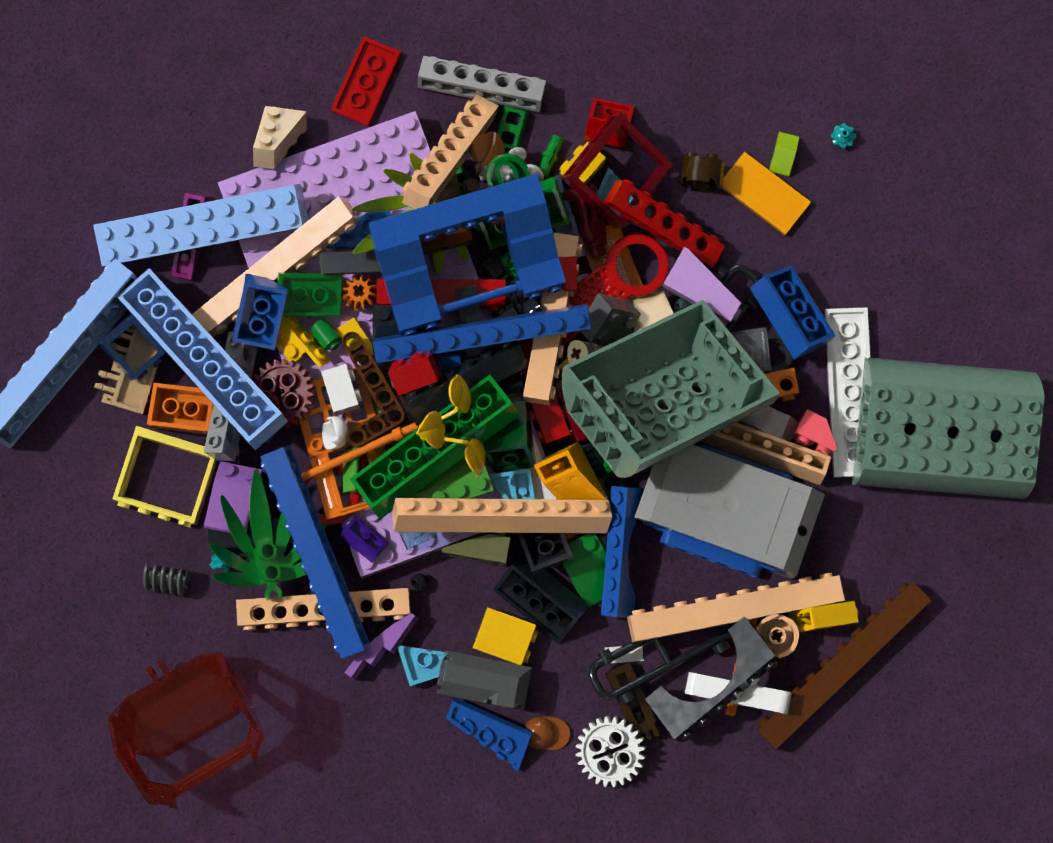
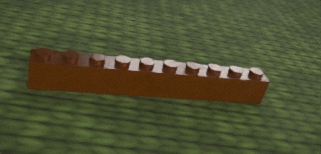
M905 582L897 590L899 594L894 599L889 597L881 605L884 608L878 614L876 612L872 613L866 619L868 624L863 629L859 626L851 633L853 638L848 643L843 641L835 649L837 653L832 658L828 656L819 664L822 668L817 673L812 671L804 678L806 683L801 688L797 685L791 691L792 695L788 714L775 712L771 717L766 715L757 723L759 728L756 731L773 749H777L932 601L915 582H911L909 585Z

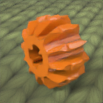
M353 275L352 279L354 282L351 283L349 280H346L345 283L348 287H342V292L347 293L342 296L343 301L348 300L346 304L348 308L354 304V310L358 311L359 305H362V309L365 311L367 310L366 303L370 306L374 305L370 298L377 299V294L373 293L377 290V286L371 285L373 282L371 278L365 281V276L361 275L360 280H357V277ZM363 289L364 295L356 297L355 291Z

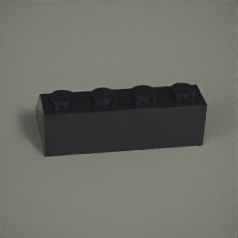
M524 552L511 564L493 589L494 592L557 644H560L590 607L546 570L533 574Z

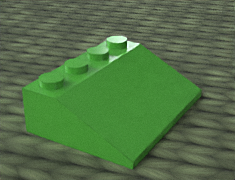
M464 457L410 498L471 499L493 491V487L486 467L484 466L481 476H477L470 469Z

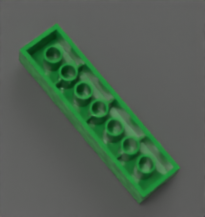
M488 375L470 389L471 405L468 412L462 413L459 410L456 414L442 420V423L445 426V437L467 440L469 442L471 439L477 438L481 443H484L520 416V414L492 376ZM451 403L441 410L439 414L443 416L454 410L455 406ZM417 428L350 478V480L371 510L381 520L393 511L395 498H410L464 458L466 445L444 441L441 448L435 449L416 434Z

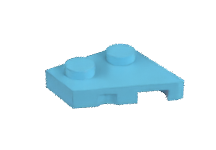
M530 468L489 475L490 481L503 499H535Z

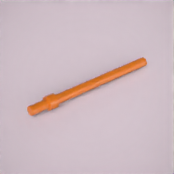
M412 423L403 428H395L390 434L301 473L302 479L306 481L395 440L396 442L401 441L406 435L419 428V425Z

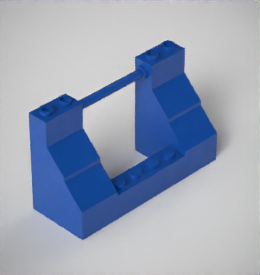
M537 174L368 223L370 239L400 335L418 333L417 330L426 328V330L435 329L441 323V316L450 311L517 291L522 293L524 298L529 297L532 300L541 297L544 292H559L563 290L562 287L566 284L558 258L547 203ZM487 220V223L499 220L518 281H515V284L444 305H441V303L437 304L420 240L430 241L435 239L438 234L445 233V235L456 233L457 229L462 227L470 229L478 226L479 222Z

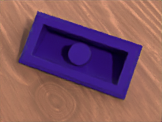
M357 516L345 526L340 534L341 539L371 563L377 559L389 544L387 540Z

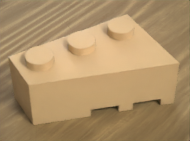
M265 106L253 146V167L275 169L287 155V150L291 145L294 146L301 133L304 134L306 132L307 111Z

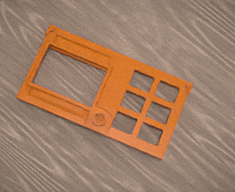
M355 367L351 369H353L354 376L358 382L367 419L353 422L350 412L345 413L349 431L376 415L370 393ZM323 378L310 383L316 386L314 390L317 391L320 407L311 409V414L305 412L303 415L306 420L299 418L312 468L330 461L328 454L351 448L347 440L343 447L327 450L323 444L322 432L312 434L308 417L323 413L326 423L330 421L327 420V417H329L328 411L333 410L331 404L326 405L322 388L326 386ZM295 397L293 398L294 404L296 405L297 398ZM373 423L370 430L374 433L380 432L379 424ZM360 433L354 434L351 439L352 442H362L363 435ZM385 445L366 453L369 464L386 452ZM333 469L315 476L327 520L370 508L366 502L343 508Z

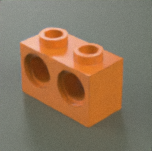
M794 368L765 374L780 393L776 400L782 399L783 402L795 400V396L799 394V388ZM782 381L789 382L791 390H782L780 383Z

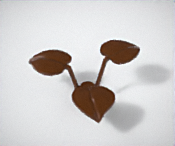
M492 131L479 135L472 141L469 150L470 155L475 162L481 163L473 178L465 180L463 184L456 183L457 175L455 173L435 202L438 203L458 197L459 190L462 195L479 191L480 184L477 178L484 166L488 167L491 160L498 155L505 154L503 141L496 132ZM499 220L491 222L493 225L501 227Z

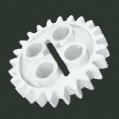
M606 716L604 722L599 717L596 719L597 725L594 722H590V729L586 727L583 729L586 736H578V739L582 741V743L576 745L577 748L581 749L580 752L576 753V756L582 757L578 765H585L582 773L589 771L588 779L595 776L596 784L603 780L604 787H606L609 781H611L612 786L615 787L619 780L620 784L624 785L625 778L629 781L633 779L631 773L639 774L636 767L642 768L644 766L639 761L646 758V755L641 754V751L645 750L646 746H640V742L644 738H637L640 730L633 732L634 724L626 726L625 718L619 723L618 716H615L612 721L609 716ZM613 732H618L621 735L622 740L620 743L612 739ZM594 739L601 742V750H596L593 747L592 742ZM626 743L629 745L627 748L617 750L613 755L609 753L597 759L593 758L594 755L603 753L609 748L614 749ZM622 752L629 755V763L621 761L620 754ZM601 760H606L609 763V770L601 768Z

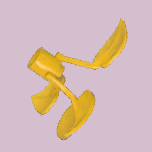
M457 374L451 380L448 390L450 401L455 406L454 410L443 416L437 411H431L419 425L416 434L435 449L441 448L444 441L466 445L464 450L466 462L477 476H481L485 466L486 455L480 440L473 438L469 442L467 440L445 437V426L442 420L456 414L459 410L462 413H467L471 405L469 387L465 380Z

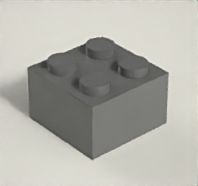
M598 293L589 308L591 329L580 330V332L590 343L607 346L628 336L641 313L628 299Z

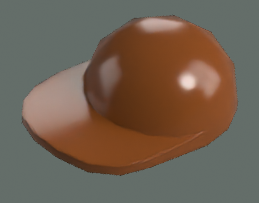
M534 717L524 726V729L533 732L529 746L535 749L559 750L567 744L570 738L569 727L559 718Z

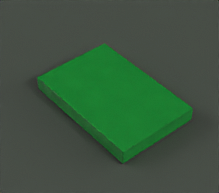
M278 272L277 284L288 289L282 316H341L343 274L321 275V273Z

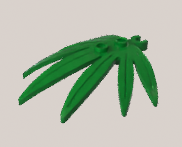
M255 469L253 471L249 497L250 526L255 548H253L249 536L232 506L224 495L219 497L227 527L234 541L250 562L247 563L233 552L211 543L209 548L221 561L238 571L244 572V574L222 572L214 574L212 577L220 583L234 587H254L266 584L265 599L271 600V591L276 592L278 599L282 598V591L277 587V582L296 579L307 574L303 571L301 562L293 565L301 559L294 547L286 557L283 555L291 533L286 529V520L283 513L280 514L275 545L273 544L269 505L259 470Z

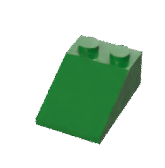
M587 533L570 542L568 545L573 559L561 563L579 597L590 607L602 601L606 552L595 533Z

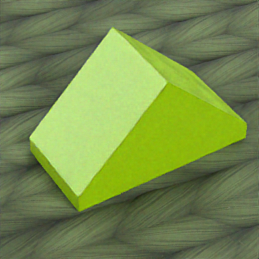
M782 132L778 133L769 168L772 173L789 177L797 151L798 136Z

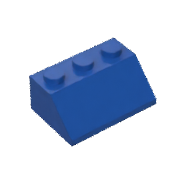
M246 273L232 342L275 350L288 289L269 278Z

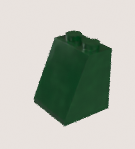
M513 401L512 403L520 416L484 442L485 454L494 473L531 468L536 464L530 411L525 401Z

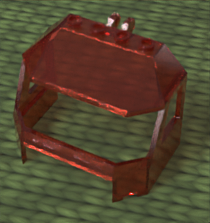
M222 652L200 654L171 672L165 661L161 659L158 663L165 675L158 678L154 668L151 666L146 668L153 682L126 697L108 717L113 752L147 804H162L169 806V808L178 809L176 797L249 754H251L254 762H257L260 744L263 742L264 733L242 683ZM237 707H240L251 725L244 743L172 785L149 781L141 769L135 754L160 759L234 716Z

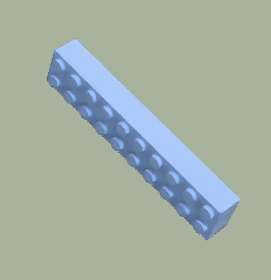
M295 184L94 224L93 226L102 266H107L114 259L124 263L297 229L308 221L302 186L301 184Z
M116 259L105 267L104 272L98 279L92 282L89 290L77 300L73 309L64 315L62 322L50 332L46 341L37 347L35 354L22 365L18 374L9 380L7 387L0 393V443L9 449L12 448L92 353L99 341L108 334L128 310L117 296L138 277Z
M150 269L117 296L254 450L288 422L278 408Z

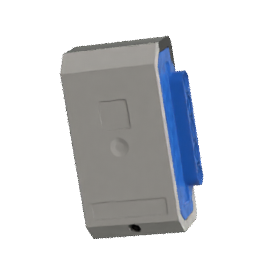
M697 442L652 466L634 519L637 520V524L662 532L660 543L752 577L759 578L761 569L793 579L797 576L825 494L812 487L793 481L791 475Z

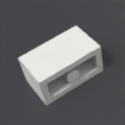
M344 364L321 371L335 416L360 409L358 402H361L362 398L359 389L354 390L352 382L356 381L353 369L348 370L347 365Z

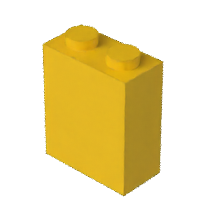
M487 607L473 649L513 664L522 665L523 662H528L531 651L528 650L530 642L535 643L539 631L535 630V624Z

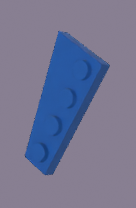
M454 698L446 719L467 735L471 734L478 739V743L483 747H489L497 753L496 756L502 761L504 759L513 765L512 768L518 772L523 763L533 732L458 698Z

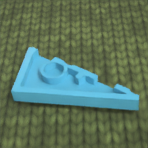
M397 646L409 686L437 678L442 659L447 660L448 657L444 655L445 652Z

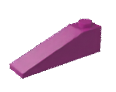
M194 192L185 193L183 207L212 201V196ZM201 247L175 252L171 276L192 280Z

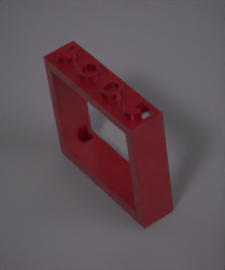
M621 113L610 116L561 177L613 228H625L631 221L621 214L618 216L579 177L619 127L659 165L639 191L643 190L652 195L657 190L656 185L660 180L665 179L669 175V169L673 165ZM634 198L629 203L631 206L634 204Z

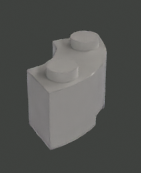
M770 406L738 421L747 427L791 442L798 426V422L793 417Z

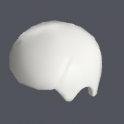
M337 416L327 417V420L330 421L322 426L324 447L327 450L339 449L348 440V426L343 418Z

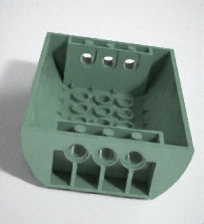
M704 300L565 365L562 372V389L567 412L616 476L622 478L630 477L774 403L780 395L779 391ZM692 388H700L702 392L697 393ZM658 404L666 405L668 409L662 410L658 407Z
M865 357L852 485L1015 499L1027 498L1036 483L1045 398L1039 376L1031 371ZM908 423L915 425V432L911 435H907L904 431V427ZM955 426L958 428V435L951 439L948 437L947 432L950 427ZM995 430L1001 432V439L998 442L991 440V433Z

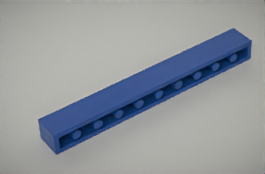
M588 304L422 330L407 336L405 334L379 337L374 339L373 348L376 363L412 358L413 354L420 351L424 353L431 351V354L591 329V319Z
M288 445L260 456L262 460L261 467L269 477L270 489L277 497L278 509L285 517L286 529L293 537L294 549L301 557L302 569L309 577L310 589L317 597L318 609L325 617L326 629L333 637L336 653L342 659L370 647V643L306 483L302 479L301 471L291 446Z

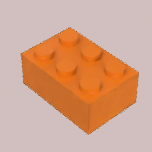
M153 383L147 425L154 429L207 435L213 403L199 388Z

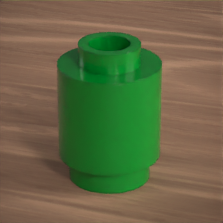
M321 319L312 326V335L325 351H334L341 345L340 340L342 337L329 321L326 322L325 319Z

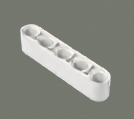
M689 672L685 694L710 699L719 694L728 685L730 680ZM754 685L749 686L744 690V694L739 699L732 700L730 703L788 714L792 693Z

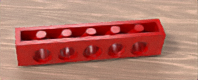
M627 179L615 181L604 201L605 205L680 253L686 247L706 268H714L725 247L720 243L718 237L712 234L707 235L703 232L701 226L695 223L690 224L686 221L687 218L677 212L673 213L669 210L670 207L660 201L656 202L652 199L653 196L650 193L636 189L633 182ZM630 196L634 198L633 206L629 204ZM647 207L651 209L650 217L646 215ZM664 218L668 220L667 228L663 225ZM681 229L685 231V237L683 239L680 236ZM698 240H700L702 243V247L700 250L697 247Z

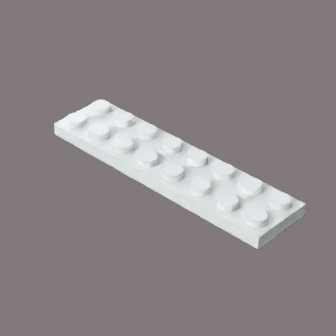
M868 308L825 309V319L836 335L826 344L830 429L837 447L832 454L833 478L853 477L865 357L870 358Z

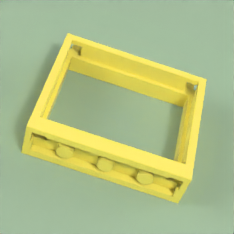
M136 426L113 500L118 502L117 506L126 509L134 506L138 508L137 512L150 515V512L159 514L158 518L170 521L171 518L179 520L178 524L190 528L191 524H198L218 461L204 453L205 446ZM143 439L210 458L192 516L124 497Z

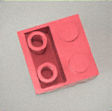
M807 409L792 436L795 439L794 443L805 448L809 446L815 449L814 451L831 456L837 447L827 419Z

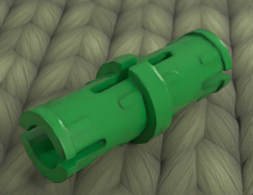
M556 135L551 136L546 151L542 153L543 158L539 168L542 170L544 178L549 177V173L554 162L558 160L557 155L564 142V139Z

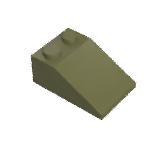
M494 532V535L487 534L443 547L442 554L443 556L507 566L511 539L507 537V533Z

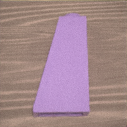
M684 247L662 287L691 304L704 300L715 315L727 324L731 320L736 321L741 312L739 309L741 302L689 249Z

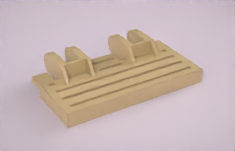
M132 325L126 330L133 333L132 336L123 333L118 337V339L130 341L128 348L115 343H111L110 346L115 351L126 354V356L118 355L135 372L157 352ZM113 362L111 371L120 373L119 376L101 370L98 375L105 379L117 381L116 387L112 388L102 383H95L94 388L113 394L111 396L104 393L101 400L102 403L142 415L158 365L154 367L152 364L147 368L148 374L140 381L137 378L131 381L120 367Z

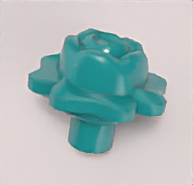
M845 123L841 124V126H835L834 132L831 134V138L834 139L833 144L839 145L842 149L846 148V146H852L853 140L856 138V134L853 133L854 128L848 127Z
M215 554L211 556L212 562L209 565L213 570L222 568L224 572H227L231 569L230 566L221 561Z

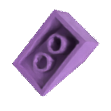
M220 461L213 483L204 528L230 533L223 516L219 498L221 495H224L239 517L246 532H248L250 525V487L253 471L256 468ZM258 469L263 482L262 470Z

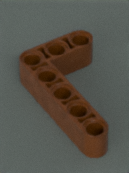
M348 332L342 340L344 349L380 410V413L355 426L348 432L347 439L349 445L352 448H359L389 434L393 429L401 427L405 422V414L361 336L356 332ZM349 339H357L359 341L358 345L354 348L348 347L347 342ZM360 357H367L369 359V363L366 366L358 365L357 361ZM372 375L380 378V381L375 385H371L368 382L369 377ZM381 394H388L391 397L390 401L381 403L378 400ZM398 412L401 414V419L393 422L389 419L390 414ZM373 423H380L382 430L374 433L370 430V427ZM360 433L363 435V440L360 443H354L351 440L352 436Z

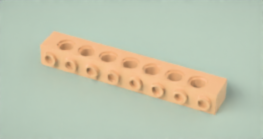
M476 95L472 101L468 100L464 107V112L460 111L455 124H450L447 135L443 134L441 136L438 147L434 146L432 148L429 159L425 158L423 160L420 170L417 169L412 176L411 182L408 181L402 191L405 194L403 204L417 209L431 205L436 201L470 154L469 150L472 141L479 135L485 134L493 123L499 105L479 95Z
M409 588L349 592L361 622H363V618H372V621H385V617L393 616L394 620H401L406 615L411 614ZM315 594L284 596L278 599L277 597H271V600H266L265 598L236 600L237 626L243 627V630H256L258 625H265V629L278 628L277 624H286V627H299V623L307 622L308 626L321 625L320 621L326 620L323 615L319 614L318 600ZM387 599H391L394 602V608L390 611H385L382 606L383 602ZM371 601L373 604L372 610L367 613L363 612L361 609L362 603ZM301 605H306L308 608V613L304 617H299L297 614V609ZM279 607L286 608L287 613L284 618H277L276 610ZM259 608H263L265 611V616L261 620H257L254 616L255 611Z

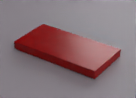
M363 36L330 111L370 127L402 52Z

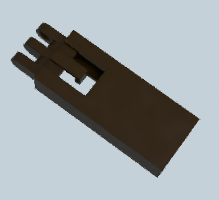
M630 662L605 673L612 691L637 678ZM641 686L634 689L637 695L636 699L623 706L619 698L616 700L628 726L633 723L632 731L640 730L637 738H642L641 736L645 734L647 741L650 742L652 741L649 734L650 731H653L656 738L660 737L654 724L657 721L645 700L646 697ZM640 705L646 719L643 720L641 713L638 712L635 714L638 720L636 722L631 709Z

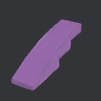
M411 613L391 625L370 643V647L363 650L355 658L344 673L356 680L367 663L375 667L386 650L394 654L398 649L397 646L401 645L418 618Z

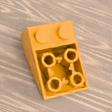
M579 442L544 457L534 465L545 487L558 500H608Z

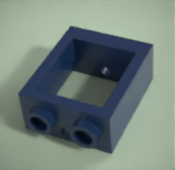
M133 314L128 316L98 343L131 381L136 378L140 381L148 374L146 369L152 364L154 367L159 365L164 360L162 355L166 353ZM132 325L157 352L135 372L110 346L114 340Z

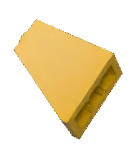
M855 601L789 612L790 619L796 624L799 633L859 622Z

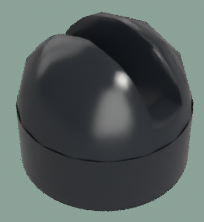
M423 573L415 574L410 578L412 587L418 592L423 591L429 583V580L426 579L427 576Z

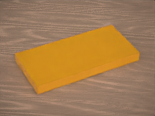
M746 152L741 155L723 178L722 188L783 235L788 233L811 203V201Z

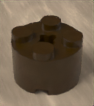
M688 152L683 159L680 185L684 188L690 185L693 186L694 191L716 192L717 187L721 190L725 163L719 159V155L714 153L698 156L697 153Z

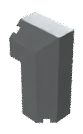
M445 651L444 655L448 657L447 660L442 659L437 685H440L441 689H437V694L524 711L532 667Z

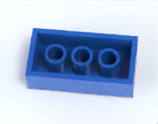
M792 265L763 276L750 288L793 359L822 348L836 337Z

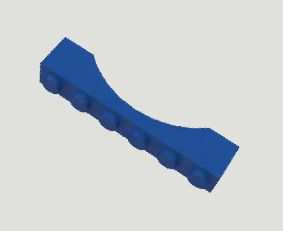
M611 486L610 508L612 519L607 535L601 615L622 618L632 615V611H635L636 595L629 578L628 550L632 531L637 521L634 517L644 488Z

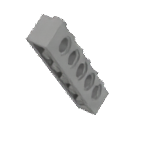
M423 56L418 74V88L471 99L479 95L496 104L540 112L546 80L537 77H527L517 73H507L497 69L462 64L457 61L443 60L434 56Z
M228 332L225 352L252 380L258 347L232 342L233 332ZM213 404L204 453L217 461H235L240 433Z

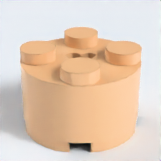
M773 614L762 619L756 626L779 658L785 657L795 650L799 640V631L792 619L784 615ZM773 631L781 634V637H779L780 642L772 640Z

